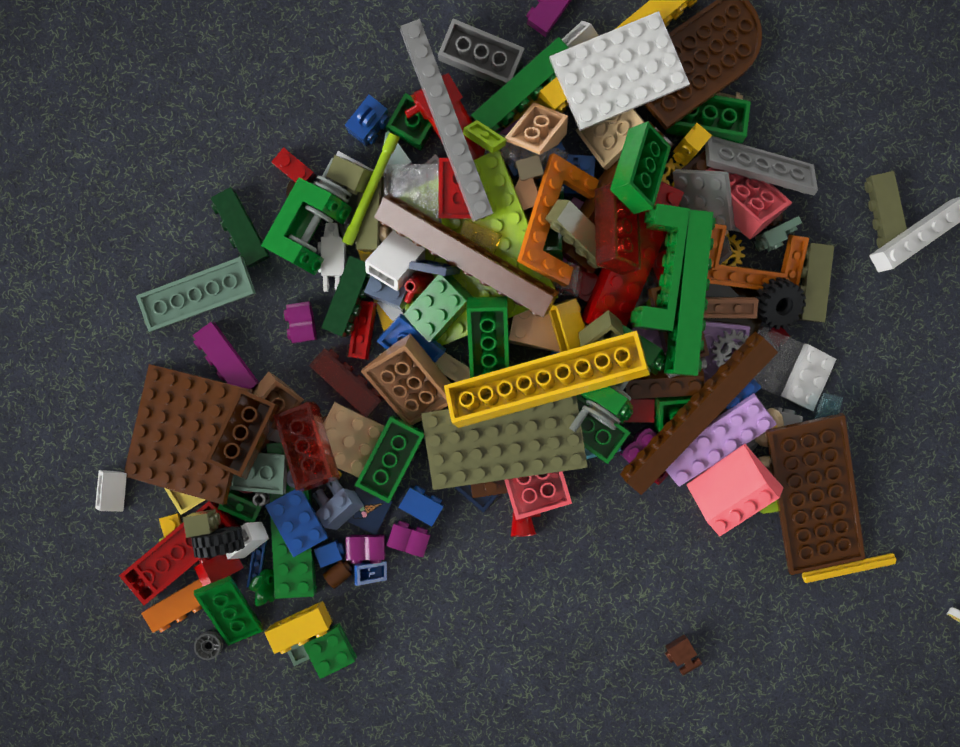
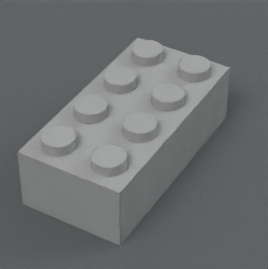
M452 19L438 53V59L443 63L503 87L515 76L525 48Z

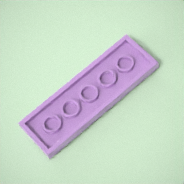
M755 393L716 417L666 471L680 487L743 444L749 443L766 432L767 429L777 425L776 421Z

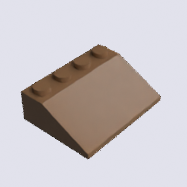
M411 334L394 343L361 370L363 375L398 416L411 425L422 420L421 413L441 410L448 406L444 385L451 384V382Z

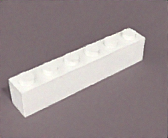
M960 197L949 200L870 254L869 256L877 271L882 272L894 269L960 223Z

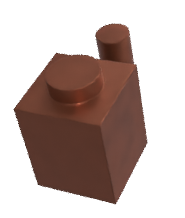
M685 635L665 646L667 649L665 655L670 663L675 662L677 667L683 663L685 664V666L679 669L682 676L702 665L699 658L691 660L697 653Z

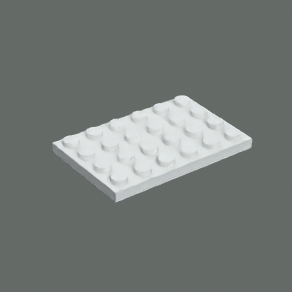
M659 11L549 57L580 131L690 85Z

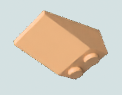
M533 102L505 139L509 143L540 155L557 146L567 134L568 115Z
M530 310L513 316L509 343L560 353L549 313L544 317H539L532 314Z

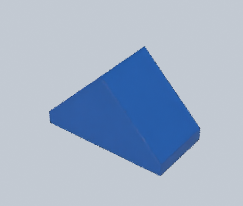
M362 561V563L355 564L356 586L387 580V561H381V563L376 564L370 563V561Z

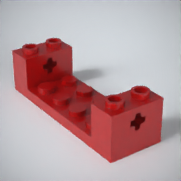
M208 501L196 511L216 509V513H219L221 519L219 528L241 527L231 514L218 509V503ZM184 522L119 575L143 605L153 600L167 586L201 559L194 557L191 537L186 538Z

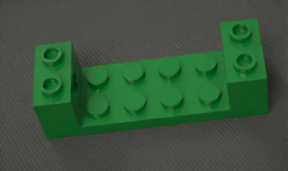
M656 204L653 209L645 212L644 223H647L646 229L669 232V235L667 234L665 238L667 251L662 259L664 273L661 274L659 286H662L661 294H658L656 305L659 308L649 306L636 307L630 316V322L633 323L632 328L660 332L673 331L690 208Z

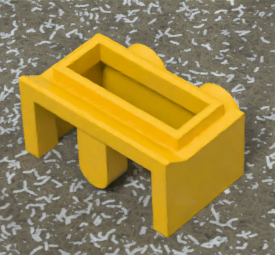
M696 123L673 150L675 154L672 157H674L677 163L685 167L712 135Z

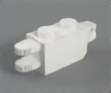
M326 223L324 237H321V242H318V253H321V257L324 258L318 270L321 276H323L324 292L329 291V277H335V290L337 289L346 266V243L342 242L338 224Z

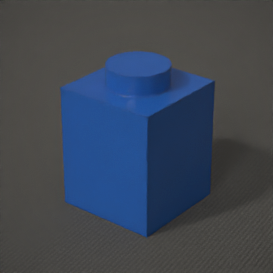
M338 539L317 546L314 549L320 568L342 560L344 558L343 554L346 553L343 543H339Z

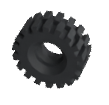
M776 277V280L770 279L769 284L764 283L762 290L758 289L759 295L755 297L758 299L757 316L761 321L772 328L780 329L781 327L785 329L787 324L792 326L794 320L798 321L800 319L798 315L804 312L802 307H806V302L803 301L806 299V296L802 294L804 291L798 285L786 278ZM782 298H785L784 305L776 310L777 303Z
M239 526L218 528L210 534L191 537L195 558L225 555L245 547L242 527Z

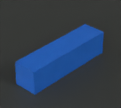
M267 541L252 552L247 587H249L252 579L255 576H259L263 570Z

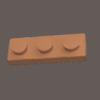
M705 297L708 300L707 310L704 311V318H757V297Z

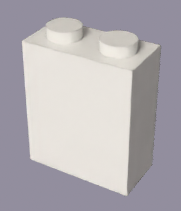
M393 230L366 259V273L398 291L416 271L409 269V263L425 259V248L415 245L410 239L398 235Z

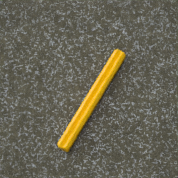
M894 553L804 572L802 573V579L804 583L889 566L896 564V557Z

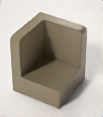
M539 155L521 159L514 163L521 181L530 178L536 180L544 175Z

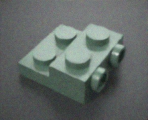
M795 217L756 236V241L754 242L756 249L759 252L767 249L769 252L783 246L782 241L788 239L787 234L798 230L797 225L802 223L800 217Z

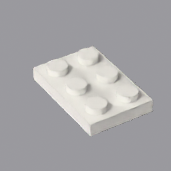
M804 344L781 396L810 411H814L836 359L809 344Z

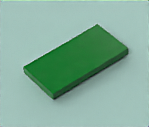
M231 576L194 590L195 598L228 646L263 632L262 624Z

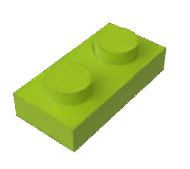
M478 120L463 129V134L492 154L506 146L507 139Z

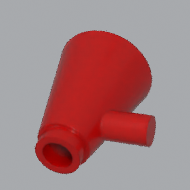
M415 271L404 285L407 291L404 301L411 304L415 294H421L435 279L433 274Z
M513 511L511 537L536 535L531 517H540L541 513L516 520Z

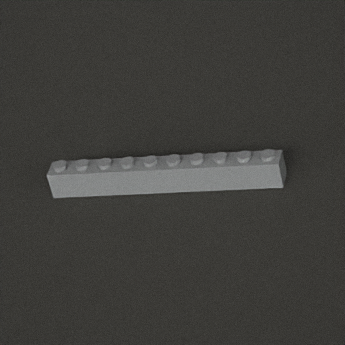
M418 19L404 24L400 27L401 35L472 222L493 214L492 208L421 20Z

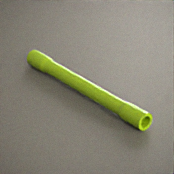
M392 133L388 134L381 155L342 242L353 246L362 220L400 137Z

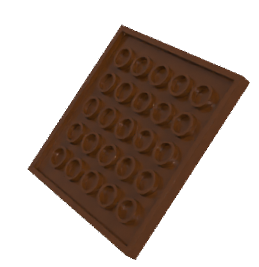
M149 364L124 473H127V477L218 504H227L233 474L205 460L239 389L252 393L253 390Z

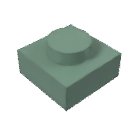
M295 644L287 652L294 666L310 659L303 645Z

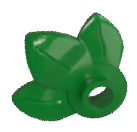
M272 569L262 570L259 576H255L249 585V590L256 591V606H261L267 601L273 602L275 600L274 571Z

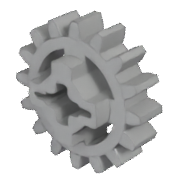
M734 329L731 330V334L724 331L723 337L718 335L719 341H713L716 348L711 349V352L716 354L712 357L714 361H717L716 365L720 367L725 364L726 361L724 359L728 360L732 356L731 349L735 348L734 352L745 343L749 337L748 335L743 337L744 333L742 331L736 334ZM733 339L741 340L742 343H741V342L736 343V342L733 341Z

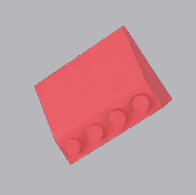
M710 167L709 169H707V170H705V171H723V170L713 169V168ZM729 173L734 224L749 239L759 234L792 204L772 184Z
M743 444L686 484L707 523L719 536L779 499L784 488L746 444Z
M563 471L505 480L516 520L572 504Z

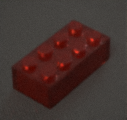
M611 184L595 189L596 265L617 274L625 275L641 270L639 213L633 214L610 190Z
M307 402L273 415L296 491H307L340 478L318 404Z

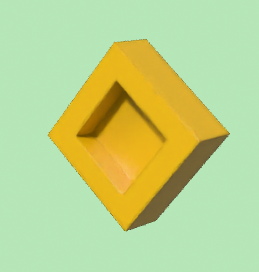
M179 513L159 518L164 537L182 524Z

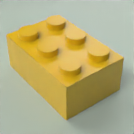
M321 601L271 624L265 631V635L273 653L280 652L284 654L290 651L291 647L295 644L301 646L309 642V638L313 636L318 638L325 635L332 623V619L324 602Z

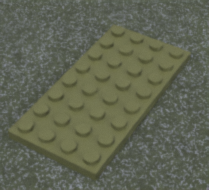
M577 395L460 428L452 424L449 409L421 413L433 490L588 468L581 425L576 432L569 428L579 414Z

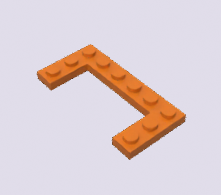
M555 153L549 155L517 262L563 287L569 286L574 267L543 251L551 225L545 218L558 200L563 184L591 199L595 196L599 182L598 179Z
M715 224L711 234L714 244L709 255L712 265L707 276L710 284L762 290L764 283L769 284L770 279L776 280V277H780L782 279L786 278L799 286L809 243L808 237L789 234L781 272L719 264L727 226Z

